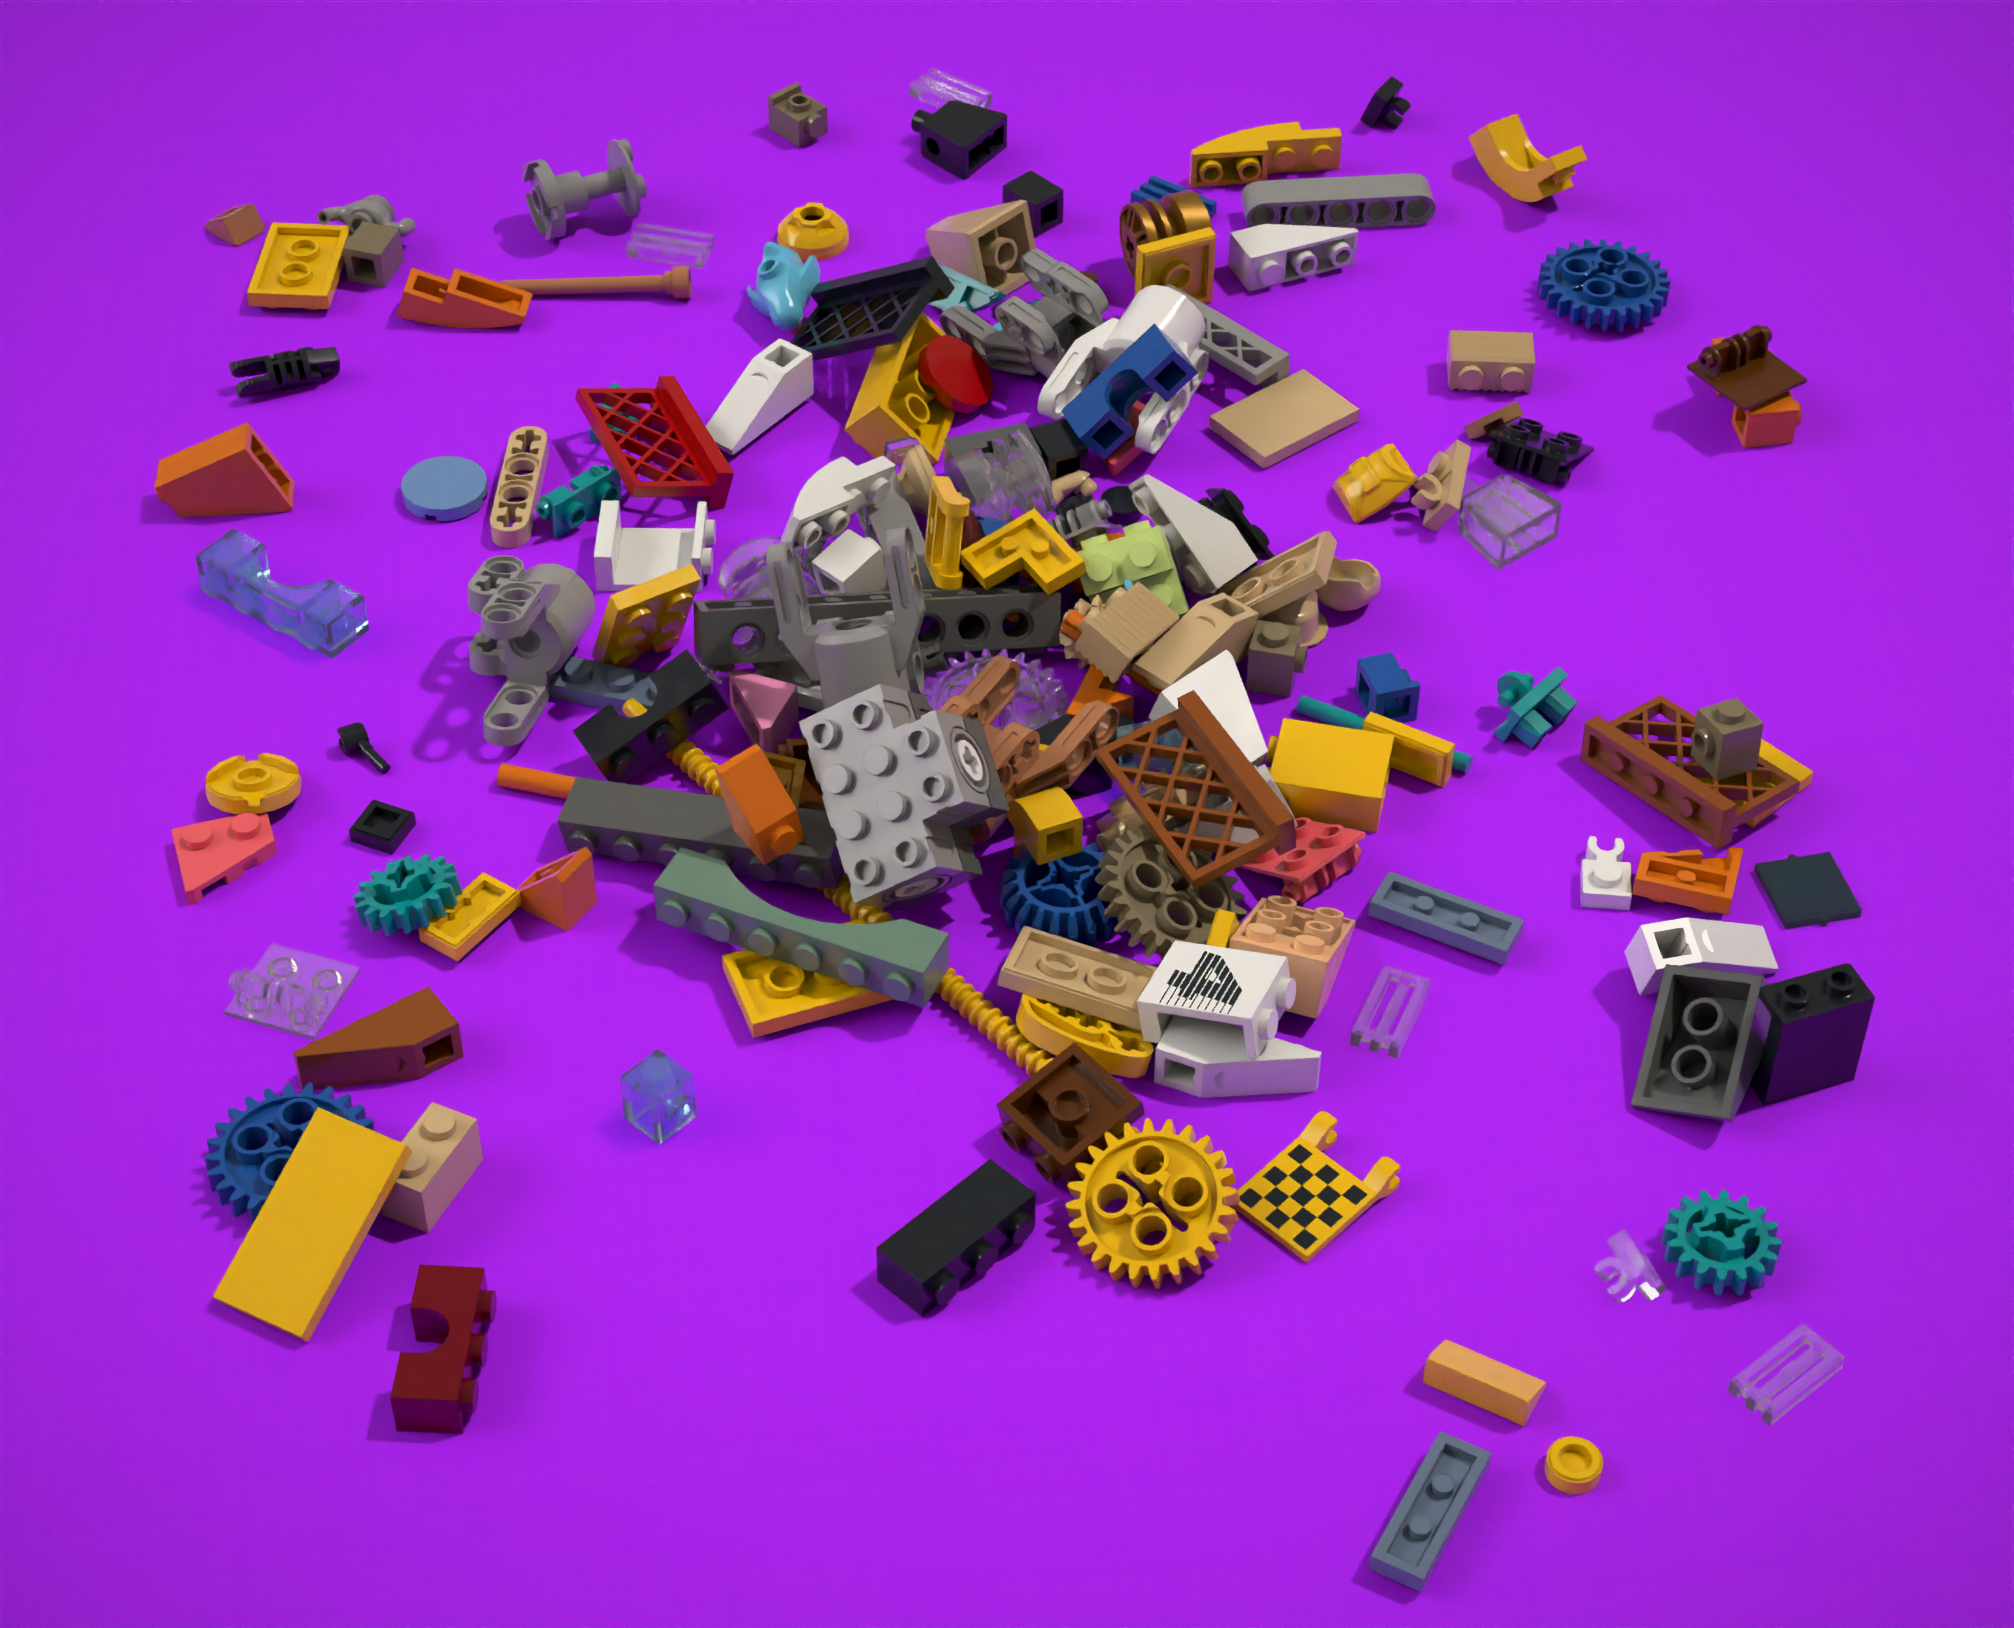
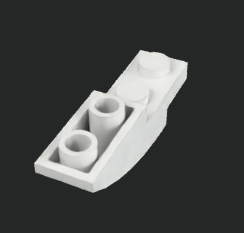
M844 456L828 463L818 470L801 489L780 543L789 542L793 551L796 552L803 548L808 549L815 543L831 536L836 537L840 535L849 524V515L870 504H877L886 497L891 488L889 481L896 465L885 456H880L858 466Z

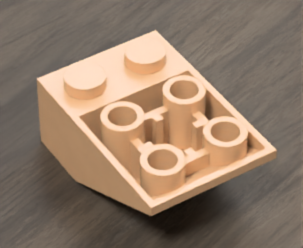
M1277 895L1269 896L1268 899L1262 897L1230 938L1228 948L1288 957L1290 978L1296 981V997L1290 1009L1286 1008L1285 1011L1317 1019L1329 998L1355 928L1356 920L1345 918L1343 912L1334 908L1317 907L1315 910L1296 906L1297 902L1288 897Z

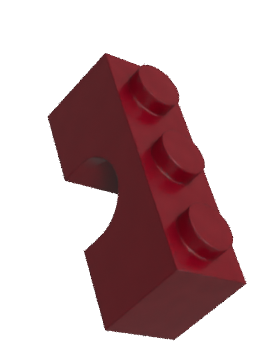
M419 1265L410 1305L415 1339L417 1342H434L441 1345L432 1351L424 1353L400 1352L390 1396L396 1431L463 1434L467 1412H475L477 1409L479 1383L478 1379L474 1378L476 1367H484L486 1364L488 1339L487 1334H483L485 1323H493L495 1319L496 1291L488 1290L485 1268Z

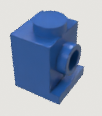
M1393 653L1359 658L1357 661L1354 693L1366 716L1371 711L1400 723L1416 720L1420 684L1417 680L1411 681L1408 671L1401 669Z

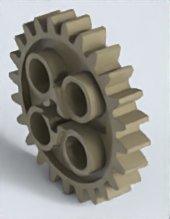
M1144 824L1140 825L1135 832L1127 829L1120 838H1116L1104 852L1105 855L1097 865L1101 871L1095 877V881L1104 886L1097 894V898L1110 902V905L1103 912L1104 916L1117 917L1120 922L1116 925L1114 931L1116 933L1128 931L1131 934L1128 945L1133 947L1141 942L1145 945V957L1148 959L1155 952H1158L1163 960L1175 940L1206 945L1214 916L1218 909L1236 913L1239 926L1247 915V911L1238 906L1245 898L1244 894L1231 889L1238 881L1237 877L1225 876L1223 874L1193 889ZM1175 827L1172 832L1180 833V830ZM1192 848L1189 860L1197 870L1213 861L1210 859L1213 851H1201L1200 849Z

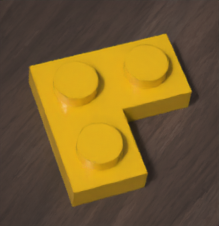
M1035 508L960 552L962 564L985 590L1025 569L1041 588L1050 595L1086 573L1085 563L1082 558Z

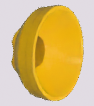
M810 202L803 207L795 208L794 211L789 213L780 222L777 243L796 251L802 261H807L808 257L812 255L816 257L817 261L827 260L841 254L848 246V226L840 215L825 208L823 204Z

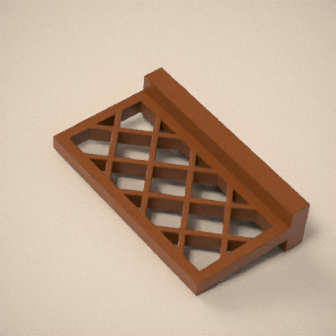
M1192 690L1177 698V710L1095 751L1098 762L1192 888L1196 889L1272 849L1279 856L1296 848L1294 817L1197 693ZM1175 728L1183 736L1180 748L1156 744L1159 736ZM1127 752L1143 755L1139 769L1118 766L1114 759ZM1152 756L1176 760L1172 774L1147 771ZM1184 763L1205 765L1208 769L1205 780L1180 776ZM1143 783L1167 787L1163 801L1142 798L1140 791ZM1176 788L1201 792L1196 807L1172 803ZM1209 794L1230 797L1233 801L1230 812L1206 809L1205 806ZM1167 815L1192 819L1188 833L1167 831L1164 827ZM1200 821L1224 824L1225 829L1221 840L1196 836ZM1234 826L1254 829L1260 836L1247 844L1230 841ZM1192 848L1217 852L1214 861L1197 870L1190 862L1189 856Z
M1662 695L1610 722L1596 716L1584 723L1581 761L1717 849L1731 843L1734 828L1797 794L1799 791V780L1760 756L1758 757L1757 769L1724 778L1744 780L1745 786L1718 784V780L1716 781L1699 763L1683 762V757H1692V743H1683L1682 737L1691 738L1695 728L1696 716ZM1660 713L1673 722L1648 721V719ZM1628 734L1642 735V740L1634 739ZM1649 735L1675 737V742L1649 740ZM1661 755L1676 756V762L1669 761ZM1695 777L1710 778L1711 784H1705ZM1752 781L1770 782L1775 787H1752ZM1731 800H1744L1746 803L1737 808V804Z

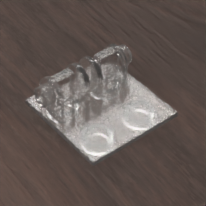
M271 943L253 970L244 968L241 972L234 971L231 974L228 987L230 990L235 991V996L224 1013L231 1017L315 1040L360 973L361 968Z

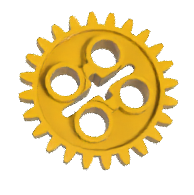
M1146 1118L1143 1132L1135 1133L1128 1122L1124 1123L1125 1138L1120 1140L1111 1133L1106 1132L1104 1136L1108 1148L1102 1151L1090 1145L1088 1151L1093 1160L1092 1165L1086 1163H1076L1075 1165L1079 1176L1084 1181L1068 1182L1071 1195L1077 1198L1066 1203L1069 1216L1076 1218L1069 1223V1227L1074 1237H1082L1077 1243L1082 1254L1093 1253L1091 1261L1096 1270H1100L1110 1263L1109 1273L1114 1281H1118L1128 1271L1131 1283L1135 1288H1138L1144 1275H1150L1156 1289L1161 1287L1163 1274L1167 1273L1171 1274L1177 1284H1181V1269L1186 1266L1200 1275L1202 1270L1198 1259L1202 1255L1215 1261L1219 1259L1216 1248L1213 1245L1214 1241L1221 1243H1230L1231 1241L1229 1231L1223 1224L1238 1223L1236 1210L1229 1206L1239 1203L1240 1197L1237 1189L1230 1187L1236 1182V1178L1232 1168H1224L1227 1164L1224 1152L1220 1150L1211 1153L1213 1144L1208 1135L1195 1143L1196 1135L1191 1125H1187L1177 1135L1172 1119H1167L1161 1131H1155L1150 1118ZM1160 1161L1163 1163L1161 1169L1154 1174L1145 1175L1140 1173L1141 1168L1148 1162ZM1121 1174L1127 1175L1152 1202L1157 1203L1162 1200L1166 1213L1172 1219H1175L1184 1226H1188V1229L1184 1232L1179 1231L1153 1203L1149 1202L1144 1205L1139 1192L1133 1186L1118 1179V1176ZM1194 1192L1202 1195L1200 1201L1193 1206L1184 1207L1178 1205L1179 1200L1185 1194ZM1112 1200H1127V1204L1119 1212L1107 1213L1104 1211L1106 1205ZM1157 1230L1166 1233L1165 1238L1159 1244L1150 1246L1142 1243L1144 1237L1150 1232Z

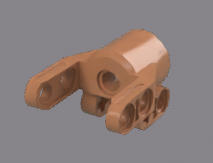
M997 655L988 662L960 695L952 696L939 711L982 722L1007 803L1011 800L1054 787H1060L1063 790L1068 789L1096 757L1095 750L1105 746L1115 733L1119 722L1118 708L1100 700L1085 704L1044 752L1039 749L1040 736L1037 731L1017 722L1010 723L1003 731L990 725L1015 697V688L1020 677L1019 663L1002 655ZM1006 813L996 818L990 817L984 820L983 824L969 829L973 844H981L989 840L1007 819Z

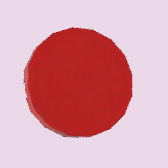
M938 336L934 337L919 353L918 367L921 378L927 387L931 384L938 392L934 396L944 406L956 412L969 414L982 408L992 397L994 384L990 370L982 357L967 343L956 337Z

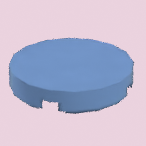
M439 456L426 459L412 466L403 476L401 483L402 499L406 509L417 517L426 519V514L436 516V521L442 522L462 519L478 511L483 505V498L488 495L489 491L484 469L474 461L459 456Z

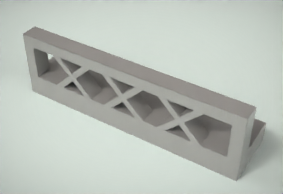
M1171 284L1166 285V287L1186 296L1202 313L1206 329L1204 337L1199 343V349L1207 351L1210 359L1255 386L1260 384L1266 388L1288 377L1289 353Z

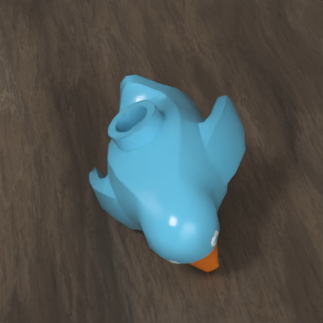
M766 242L762 263L757 268L756 290L750 285L747 287V293L752 305L765 316H771L772 323L781 330L790 331L796 335L802 327L803 310L810 301V293L820 283L821 271L816 257L812 255L803 264L797 252L791 248L774 242Z

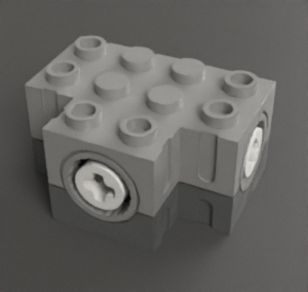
M880 683L799 721L802 735L808 743V754L816 780L820 783L823 792L822 800L829 823L835 831L837 838L835 842L845 874H848L851 883L849 888L855 904L903 911L983 875L979 860L975 858L972 848L974 844L969 829L983 824V821L990 817L996 818L1010 810L981 721L936 709L931 711L927 696Z

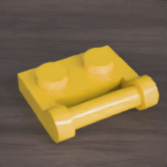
M931 476L924 562L937 587L945 590H957L962 587L963 572L959 570L963 522L964 517L969 515L970 500L963 497L961 492L956 491L950 477Z

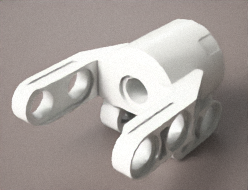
M1160 285L1144 287L1136 294L1120 319L1111 318L1073 342L1041 390L1038 399L1039 414L1055 420L1064 417L1061 410L1086 388L1095 373H1102L1155 323L1181 348L1198 371V374L1167 402L1155 391H1151L1153 396L1139 415L1135 446L1152 454L1157 453L1188 407L1189 400L1201 384L1208 369L1209 353L1199 349V343L1204 337L1206 329L1202 313L1186 296L1174 289Z

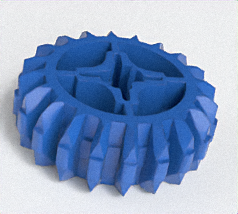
M1094 842L1086 847L1082 846V852L1037 865L1027 848H1022L1018 858L1010 859L1007 871L1003 872V878L1000 880L999 904L1002 908V914H1004V918L1007 921V927L1015 928L1018 936L1023 926H1028L1094 947L1096 939L1109 942L1112 932H1115L1114 928L1120 921L1117 917L1104 916L1103 912L1110 905V902L1097 898V894L1104 887L1095 881V877L1101 871L1097 865L1105 855V851L1099 852Z

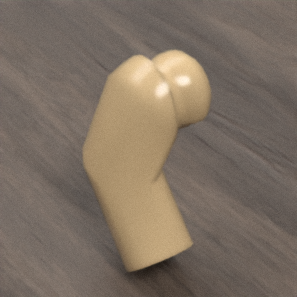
M1078 470L1053 480L1034 498V505L1039 512L1049 514L1072 492L1076 496L1085 499L1097 489V483L1088 477L1090 475L1088 472Z

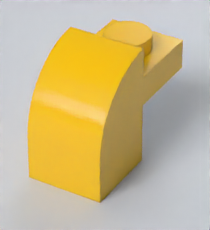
M1054 787L1011 800L1008 803L1010 811L1006 813V817L1014 828V858L1020 856L1022 848H1027L1036 864L1041 865L1082 852L1083 816L1062 788Z

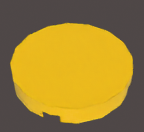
M270 753L257 754L258 760L246 761L245 755L234 756L219 762L207 773L205 778L206 797L210 805L228 813L260 814L274 811L290 804L299 796L302 788L299 768L296 763L284 756Z

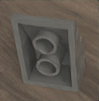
M1666 964L1631 1103L1632 1107L1635 1109L1732 1122L1762 1059L1770 1026L1771 1015L1759 999L1760 988L1769 984L1763 975Z

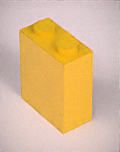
M1283 718L1279 736H1270L1266 763H1271L1272 766L1271 768L1267 767L1290 807L1294 818L1307 817L1312 821L1331 825L1339 824L1344 828L1377 833L1391 770L1394 735Z

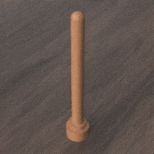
M673 266L672 271H665V275L503 280L500 282L533 293L532 295L665 291L666 295H673L674 299H691L692 295L690 266Z

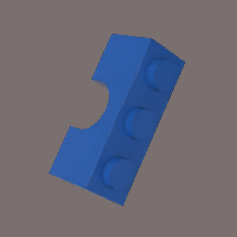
M1154 323L1064 407L1061 412L1079 439L1105 460L1135 432L1129 422V412L1140 396L1147 392L1155 391L1167 402L1198 374V371L1181 348Z

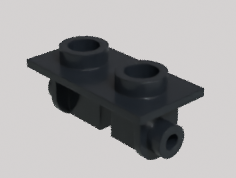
M1208 488L1205 491L1211 500L1208 497H1204L1198 503L1233 522L1258 560H1269L1275 557L1267 547L1270 544L1268 537L1258 526L1251 525L1242 513L1245 509L1244 505L1235 493L1225 488ZM1256 562L1253 563V564H1252L1251 566H1249L1248 568H1246V569H1245L1244 571H1242L1241 573H1244V572H1246L1247 570H1249V569H1251V568L1257 566Z

